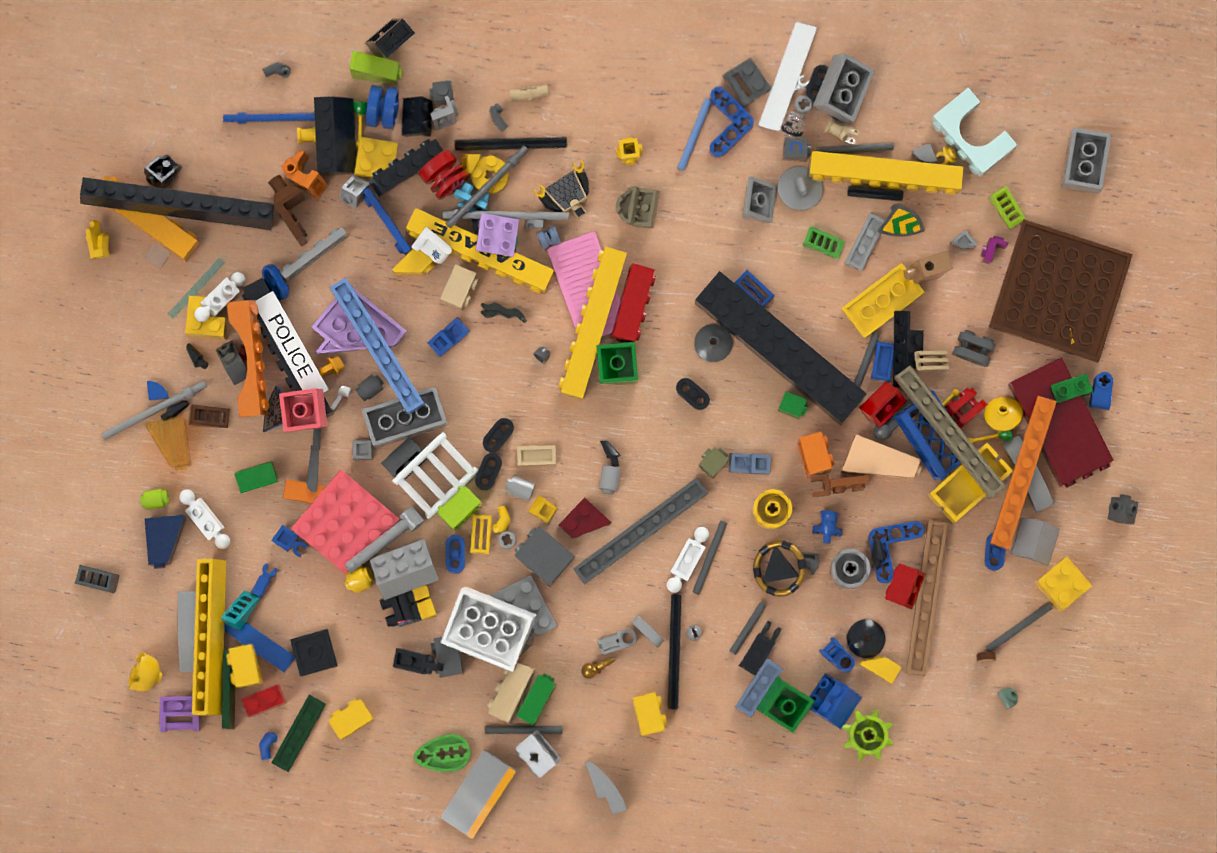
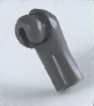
M276 62L263 68V72L266 77L277 74L286 78L290 75L291 69L283 63Z
M495 104L493 107H490L489 111L493 123L502 132L508 125L499 115L503 111L502 107L499 104Z

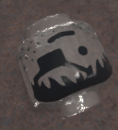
M793 111L784 115L780 130L785 133L784 137H803L808 124L807 120L804 119L805 115Z

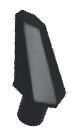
M188 343L186 350L194 367L206 369L209 363L203 360V355Z
M183 401L168 407L167 411L161 415V419L166 422L171 417L175 418L190 403Z
M600 441L607 459L611 460V466L618 467V457L621 455L608 441Z
M874 538L871 556L874 558L871 567L878 570L881 562H885L881 541Z

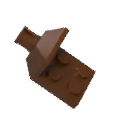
M277 175L268 182L275 192L274 206L302 247L308 243L305 239L308 235L300 223L296 225L297 219L291 209L304 201L305 197L300 188L290 184L286 185L281 175Z

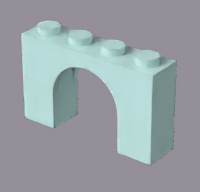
M967 88L933 116L932 125L938 132L941 131L944 134V139L950 146H954L957 149V155L963 161L966 160L969 163L970 170L975 175L978 174L981 177L1011 153L1017 144L1006 131L989 144L980 147L972 146L962 138L959 130L960 121L980 104L978 98Z

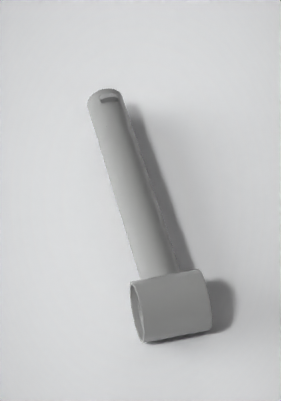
M413 506L409 507L399 516L401 520L346 562L344 564L346 569L350 573L354 572L409 529L412 532L423 524L424 519Z

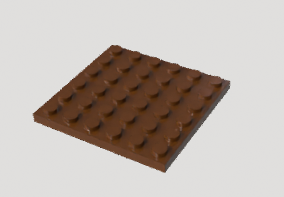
M1023 219L989 328L1098 363L1133 254Z

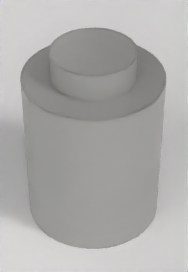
M602 466L599 489L602 490L603 494L613 495L614 492H618L621 468Z
M513 476L512 479L508 478L505 489L508 490L507 494L530 501L535 483Z

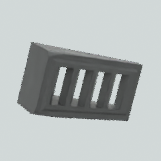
M79 565L75 584L115 593L119 575ZM86 571H89L86 582H83ZM96 573L93 584H91L93 574ZM101 575H103L101 586H99Z

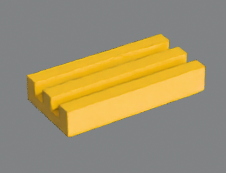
M473 514L470 553L490 554L491 515ZM477 519H480L478 549H475ZM484 519H488L486 550H482Z

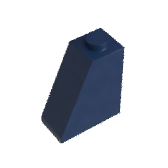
M175 515L145 519L148 565L154 566V569L166 568L165 565L171 564L186 522V516Z

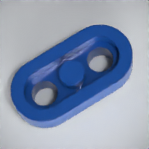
M274 264L264 266L262 268V277L270 292H274L278 301L286 299L289 295V287L281 276L280 270Z
M991 533L986 539L984 563L989 570L997 571L1004 565L1005 549L990 544L993 535ZM991 558L997 559L996 565L991 563Z
M452 535L446 540V568L453 574H458L465 568V541L459 535ZM458 542L459 547L456 549L453 548L452 543ZM454 561L459 562L457 568L452 567Z

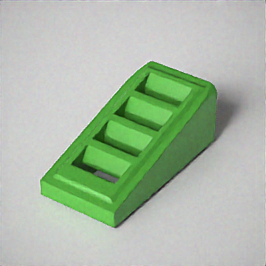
M810 226L803 246L838 259L845 241ZM813 234L817 235L814 243H811ZM820 237L824 238L821 247L817 245ZM827 240H830L831 242L827 250L824 247ZM834 243H838L835 253L832 252Z

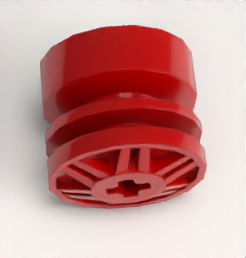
M445 150L436 155L418 173L426 185L435 182L431 187L432 193L436 192L435 196L438 200H442L455 193L456 189H459L469 178L467 171H463L462 165L453 168L457 159L450 150Z

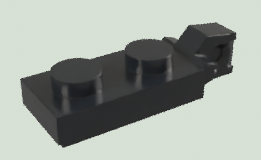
M396 648L393 667L428 675L432 674V671L443 672L444 664L434 662V657L431 655Z

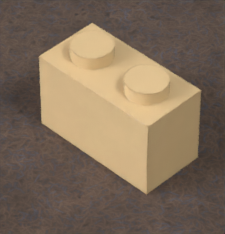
M455 264L440 298L441 302L461 311L464 307H468L471 300L469 294L472 289H476L479 281L476 279L477 274Z

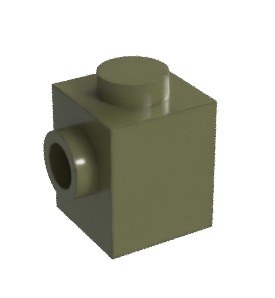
M715 447L712 450L707 449L701 456L703 460L699 463V467L713 479L728 463V455L721 448L718 450Z

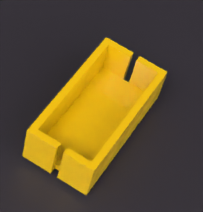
M988 443L978 450L1001 481L1013 472L1002 458L997 463L994 461L999 455ZM963 465L928 495L938 508L941 506L944 508L942 512L953 524L986 496Z

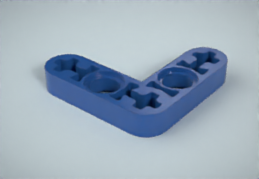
M715 87L711 91L710 100L732 122L710 144V154L713 157L720 158L752 129L754 121L752 116L724 88ZM714 93H722V99L726 102L724 107L721 106L723 102L719 98L717 100L714 99ZM735 105L737 112L729 114L726 110L727 106ZM741 119H748L749 126L744 125L739 131L737 128L742 124ZM734 131L737 134V138L732 141L728 140L726 137L727 132ZM721 138H723L725 143H727L729 146L727 147V145L724 144L721 148V153L719 151L714 152V145L719 146L720 144H722L723 141L721 140Z
M912 521L875 528L869 533L868 540L872 555L874 544L872 536L875 535V532L883 535L885 534L884 530H888L887 536L890 541H886V537L879 540L881 541L883 551L886 553L885 562H881L880 565L888 563L889 566H885V571L889 572L890 576L887 577V580H884L883 577L879 576L882 573V567L878 570L874 569L876 579L880 583L886 584L893 579V567L888 544L920 538L924 533V527L920 522ZM913 525H915L916 528H920V531L917 532V535H914V532L907 533L908 537L905 538V530L903 526H906V530L912 529ZM898 528L901 531L899 539H894L891 536L892 529Z

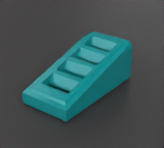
M244 590L222 615V621L226 625L241 631L261 598ZM246 598L252 599L250 602L245 601Z

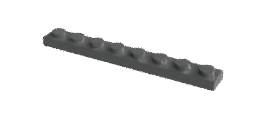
M698 478L694 479L573 568V570L585 585L708 494L707 490Z

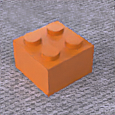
M822 431L799 437L797 445L807 479L830 473L834 460L832 454L827 452L829 443L826 435L823 436Z

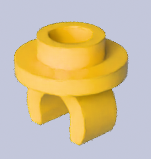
M945 146L943 147V152L936 154V158L942 155L945 157V161L941 163L942 165L956 162L957 154L952 147Z

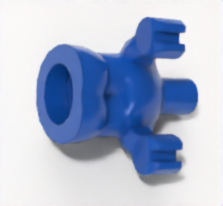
M829 510L821 511L820 525H814L812 533L823 534V543L830 544L831 536L842 537V529L837 527L839 513Z

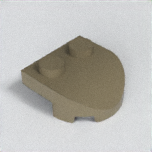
M637 186L629 187L623 195L618 197L616 211L620 218L631 226L654 228L660 191L642 189Z

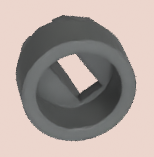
M539 347L533 355L538 361L545 364L550 357V351L546 347Z

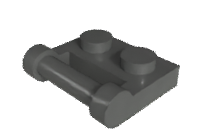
M751 57L722 76L732 86L740 98V103L743 107H746L772 89ZM735 75H739L752 95L747 97L734 78Z

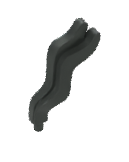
M498 303L481 304L482 308L486 310V312L481 311V314L486 318L500 314L507 319L517 317L520 321L527 322L525 316L516 308L507 309Z

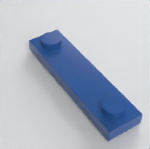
M367 188L363 191L365 195L363 198L364 202L368 207L372 206L397 242L394 246L400 254L404 253L406 256L411 251V248L372 190Z

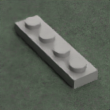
M342 227L340 229L335 228L328 234L329 237L324 241L322 239L313 245L314 248L300 254L296 262H290L283 267L284 271L281 272L287 282L346 239L348 237L346 231Z

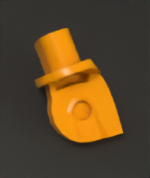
M337 355L333 358H326L327 365L319 369L318 372L321 377L330 372L337 376L339 371L343 370L345 366Z

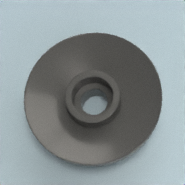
M706 325L695 336V350L706 361H721L729 355L732 349V337L720 325ZM716 339L717 344L711 345L710 340Z

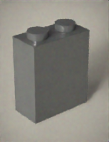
M539 526L536 529L534 527L527 535L529 539L525 543L521 542L515 548L516 554L514 556L550 587L573 561L575 556Z

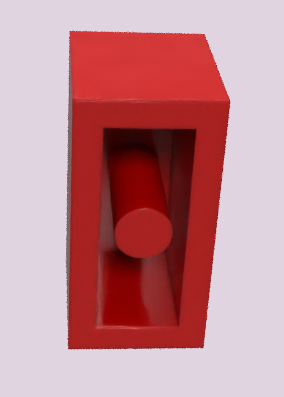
M885 381L859 409L868 421L881 428L907 400L896 387Z
M899 563L893 571V579L886 589L885 599L913 609L926 573Z
M278 684L241 699L249 718L287 703Z

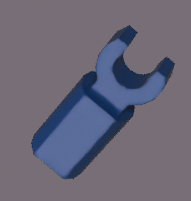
M267 563L262 568V576L258 577L250 592L261 599L271 583L270 579L277 574V568H274L272 573L266 571L269 566Z

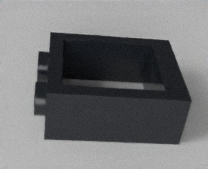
M403 18L391 19L369 38L365 45L375 56L387 58L414 35L415 32Z

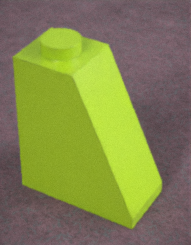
M352 51L349 68L352 78L397 85L398 79H402L403 69L400 68L399 62Z

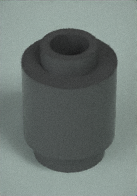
M371 374L358 384L355 391L363 401L370 400L383 390L382 385L384 382L378 375L374 377Z

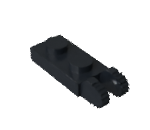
M767 621L761 633H758L739 664V667L756 676L775 644L776 638L782 630L778 627L775 629L771 639L765 637L766 631L771 627L770 621Z

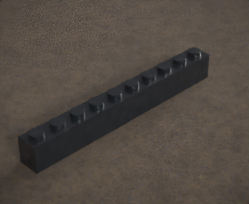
M86 177L82 178L80 204L264 230H271L274 212V204Z

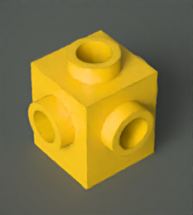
M625 137L618 141L619 147H615L616 158H620L621 164L625 163L626 166L637 164L636 162L640 161V156L643 155L642 144H638V139ZM626 151H632L633 154H625V153H626Z

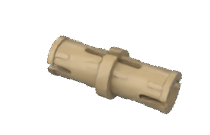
M547 84L533 87L529 85L526 88L510 90L511 102L527 99L531 101L533 98L549 97Z

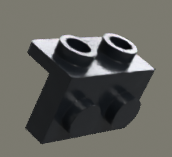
M423 96L403 98L402 136L422 135L431 137L432 118L430 113L433 111L431 99Z

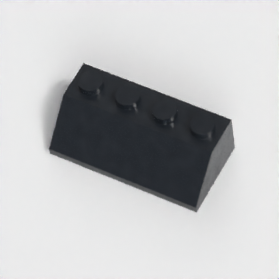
M334 96L314 97L317 172L321 176L354 174L357 159L354 99Z

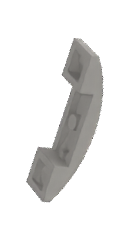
M1020 436L1002 443L1009 460L1012 461L1014 466L1022 444ZM1037 465L1028 489V497L1036 513L1054 504Z

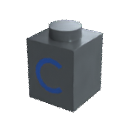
M785 138L783 160L806 162L807 156L811 154V145H807L808 139Z

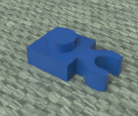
M284 525L281 526L271 540L287 552L292 548L294 554L298 557L302 556L297 551L299 546L308 548L304 542H297L296 540L299 536Z

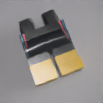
M426 585L386 600L383 598L379 600L382 610L393 607L395 614L385 617L388 627L398 625L403 627L436 617Z

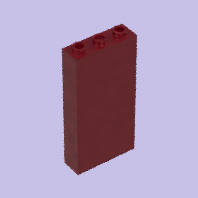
M1062 357L1008 384L1015 400L1022 408L1027 424L1029 423L1037 396L1055 401L1050 386L1072 378ZM1082 396L1056 403L1041 452L1059 487L1065 485L1068 488L1076 484V479L1082 477L1084 480L1094 475L1092 471L1098 468L1101 472L1111 467L1109 463L1114 461Z

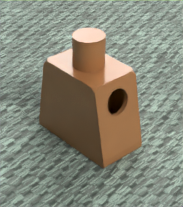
M947 250L914 262L909 266V269L904 270L905 279L907 281L913 280L915 284H919L943 276L953 269Z

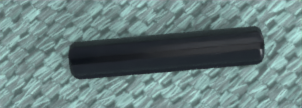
M851 185L847 189V196L902 201L904 195L902 190Z

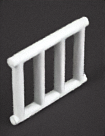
M444 432L437 436L392 480L394 484H399L423 509L427 519L434 516L439 511L437 507L439 505L443 507L459 491L458 487L463 488L479 470L476 467H472L450 444ZM440 444L467 472L460 480L432 453ZM426 457L453 485L446 494L418 466ZM412 471L439 498L432 507L405 480Z

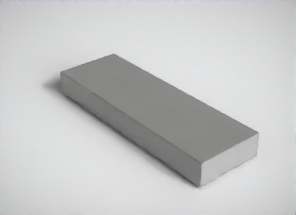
M872 213L869 214L844 264L862 272L881 234L877 230L885 221L884 219Z

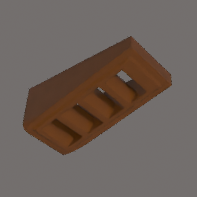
M192 404L190 406L188 425L228 428L230 409ZM196 411H200L199 420H195ZM204 411L207 412V421H203ZM212 412H215L214 422H211ZM220 413H223L222 423H219Z

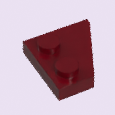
M584 497L558 526L573 539L599 528L609 526L612 522Z

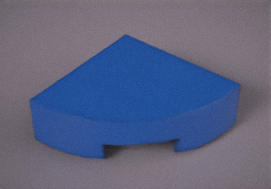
M147 381L149 401L169 398L163 386L157 382Z

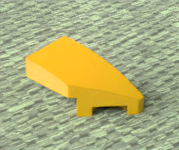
M879 656L858 663L890 684L893 683L902 668L888 658Z

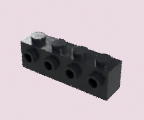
M427 139L420 144L421 148L414 151V149H411L404 154L405 158L400 161L396 158L388 163L389 167L384 171L380 168L372 173L373 177L369 182L378 197L419 173L427 162L443 152L436 139L432 141Z

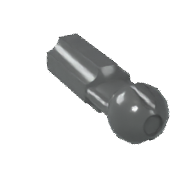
M911 399L907 400L881 428L876 425L874 426L873 433L877 439L886 440L891 436L892 431L899 426L894 416L914 404ZM914 409L909 414L911 417H914L920 411Z

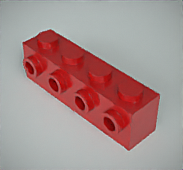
M635 263L630 265L610 339L624 343L639 341L642 331L639 329V326L646 317L644 308L645 304H649L651 298L649 289L655 283L656 276L653 275L655 269Z

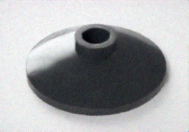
M868 619L859 620L848 630V647L859 657H874L882 651L885 645L884 630L875 621ZM864 635L870 636L869 642L863 640Z

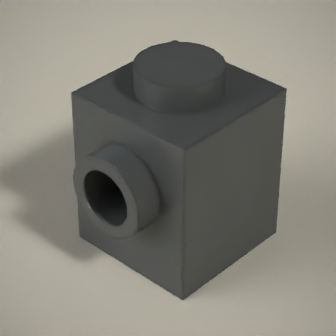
M451 80L432 82L433 88L429 89L430 98L435 101L436 106L446 105V96L449 97L450 101L454 100Z

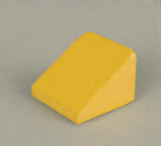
M462 154L461 165L463 166V171L471 174L481 154Z
M538 496L528 512L548 524L558 508L543 497Z

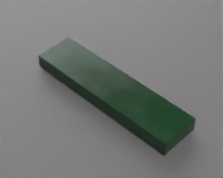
M224 651L222 729L235 730V684L232 685L230 677L233 669L232 665H228L226 654H229V651Z
M308 695L273 758L272 764L287 772L290 771L326 703Z

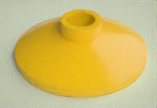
M998 397L991 400L984 410L986 423L997 431L1014 429L1020 424L1023 417L1020 404L1009 397Z

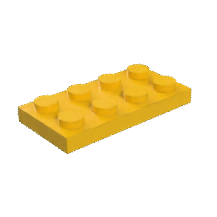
M902 263L841 308L864 339L892 319L894 311H902L925 293L919 284H915L913 280L907 281L905 279L904 270H906V267Z

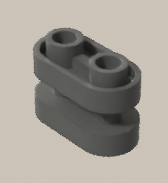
M969 330L960 332L957 340L962 345L961 347L955 346L952 354L971 363L988 367L991 359L986 354L987 352H994L996 344L993 343L994 340L984 336L983 338L977 337L974 332ZM969 346L980 349L979 353L969 350Z

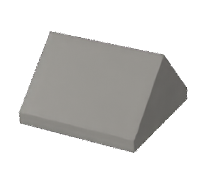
M749 176L742 219L772 223L777 186Z
M1022 517L1011 554L1049 566L1059 528L1044 521Z

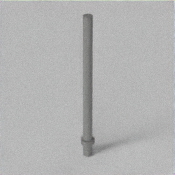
M458 209L443 211V218L450 219ZM468 211L461 218L480 219L481 213L513 219L569 220V212Z

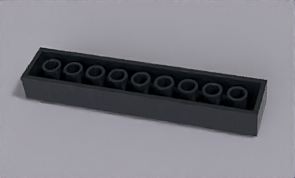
M721 271L716 274L695 299L694 304L724 327L731 335L840 426L866 396V392Z

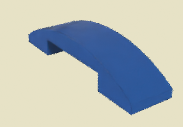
M247 622L241 631L224 624L225 632L244 645H254L256 654L283 672L287 670L295 658L293 654Z

